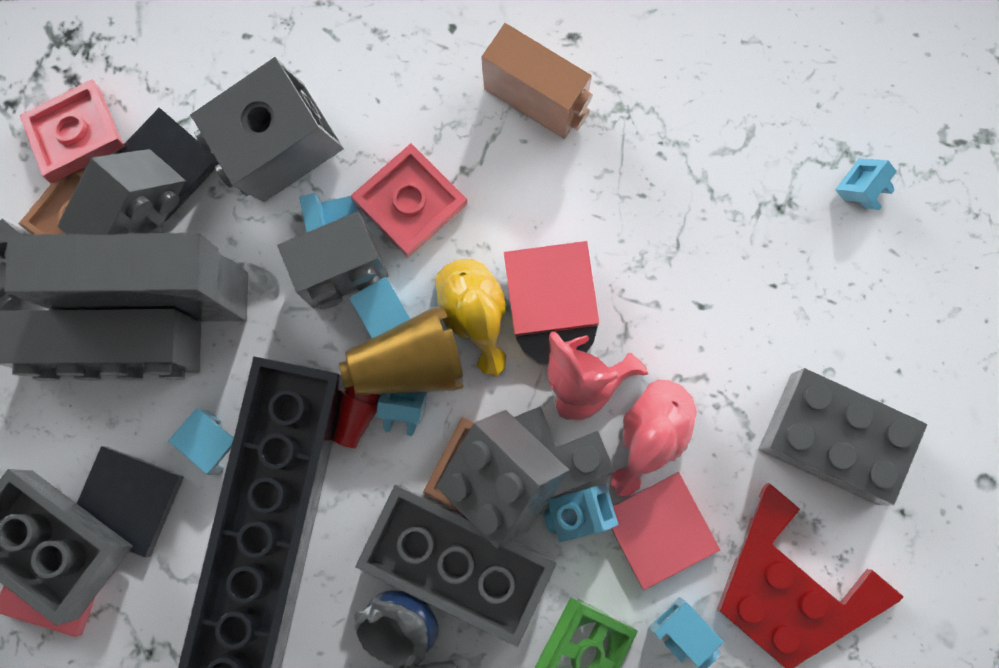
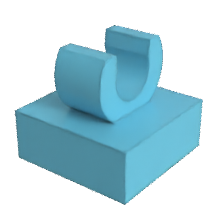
M858 159L835 190L844 201L860 202L861 206L866 209L880 210L882 206L877 201V197L880 193L892 194L894 192V186L890 180L897 170L889 160Z
M427 392L381 394L378 401L377 418L384 419V431H391L394 420L407 423V435L412 436L417 424L420 423L426 407Z

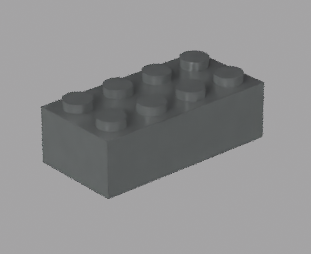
M176 309L0 311V365L12 368V375L32 376L33 380L58 381L60 380V375L74 376L76 380L88 381L101 380L102 375L117 376L116 379L143 380V374L159 375V379L182 380L185 379V372H200L201 323Z
M394 485L355 567L518 648L557 563L554 559L515 540L497 549L465 516L402 485Z

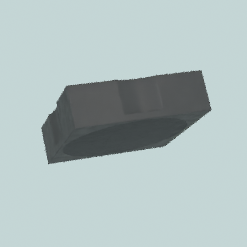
M201 233L8 235L4 292L49 310L176 309L198 322L247 321L248 272L235 261L223 256L219 252V248Z

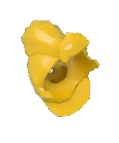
M474 259L455 260L445 265L435 278L438 306L443 307L447 318H443L442 321L461 339H471L481 350L477 367L484 374H492L498 377L505 370V359L507 357L498 348L496 342L500 332V321L506 312L505 294L502 291L501 285L485 264Z

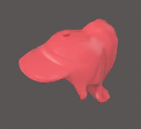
M551 332L549 335L551 352L547 376L550 386L556 394L555 404L558 414L566 420L583 421L592 417L610 400L623 380L633 375H648L647 367L632 353H627L622 362L608 367L598 357L576 350L578 346L587 343L589 340L587 335L564 342L556 332Z
M656 380L650 383L644 393L624 415L623 444L629 451V457L626 467L615 470L612 473L611 485L616 490L617 496L629 497L634 494L636 490L640 489V478L643 474L656 471L669 461H675L688 448L693 435L697 410L693 397L681 385L670 380Z

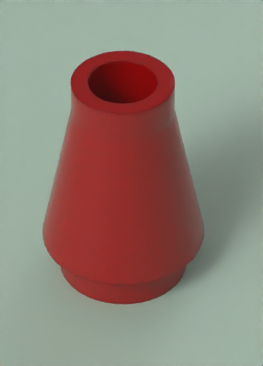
M354 387L341 391L336 430L332 440L339 445L356 449L360 438L377 413L381 394L356 395Z

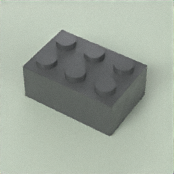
M803 368L790 375L758 450L876 505H895L928 424Z
M7 469L0 478V583L55 625L78 620L133 546L33 470Z

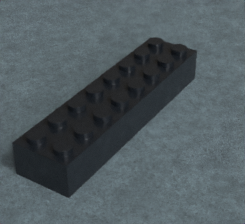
M253 356L178 668H281L331 452L332 439L336 430L341 391L345 390L342 376L339 373Z

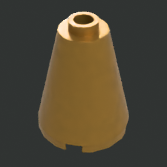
M443 307L431 308L345 352L346 361L338 363L344 387H354L356 395L444 392L462 389L463 384L458 378L463 377L455 338L452 329L443 331L441 319L447 318Z

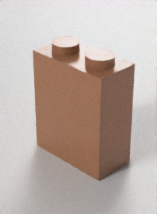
M504 23L481 56L484 90L565 139L572 128L576 131L581 128L590 112V109L587 107L593 97V94L589 92L592 75L509 24Z

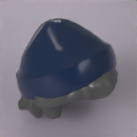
M402 590L379 593L369 602L364 610L354 614L356 621L354 629L362 648L379 661H383L387 665L392 664L393 668H404L412 665L419 666L425 660L426 653L432 648L438 637V622L430 604Z

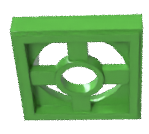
M570 597L535 668H558V663L563 655L571 658L573 668H581V655L587 648L595 646L596 655L592 663L585 668H620L638 631L595 606L587 604L581 599L576 600ZM596 623L589 638L582 640L578 644L570 641L579 626ZM606 635H608V649L605 655L602 643Z

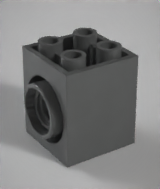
M276 57L190 114L198 128L194 132L195 137L208 153L212 152L219 163L215 166V169L221 180L229 188L234 186L246 197L251 195L262 202H266L344 149L304 83Z

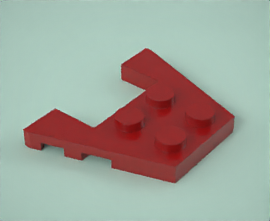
M766 483L758 498L760 500L753 518H750L745 540L738 558L736 557L717 610L784 668H794L894 606L904 596L876 572L866 569L841 602H839L773 545L775 539L798 513L800 508L773 485Z

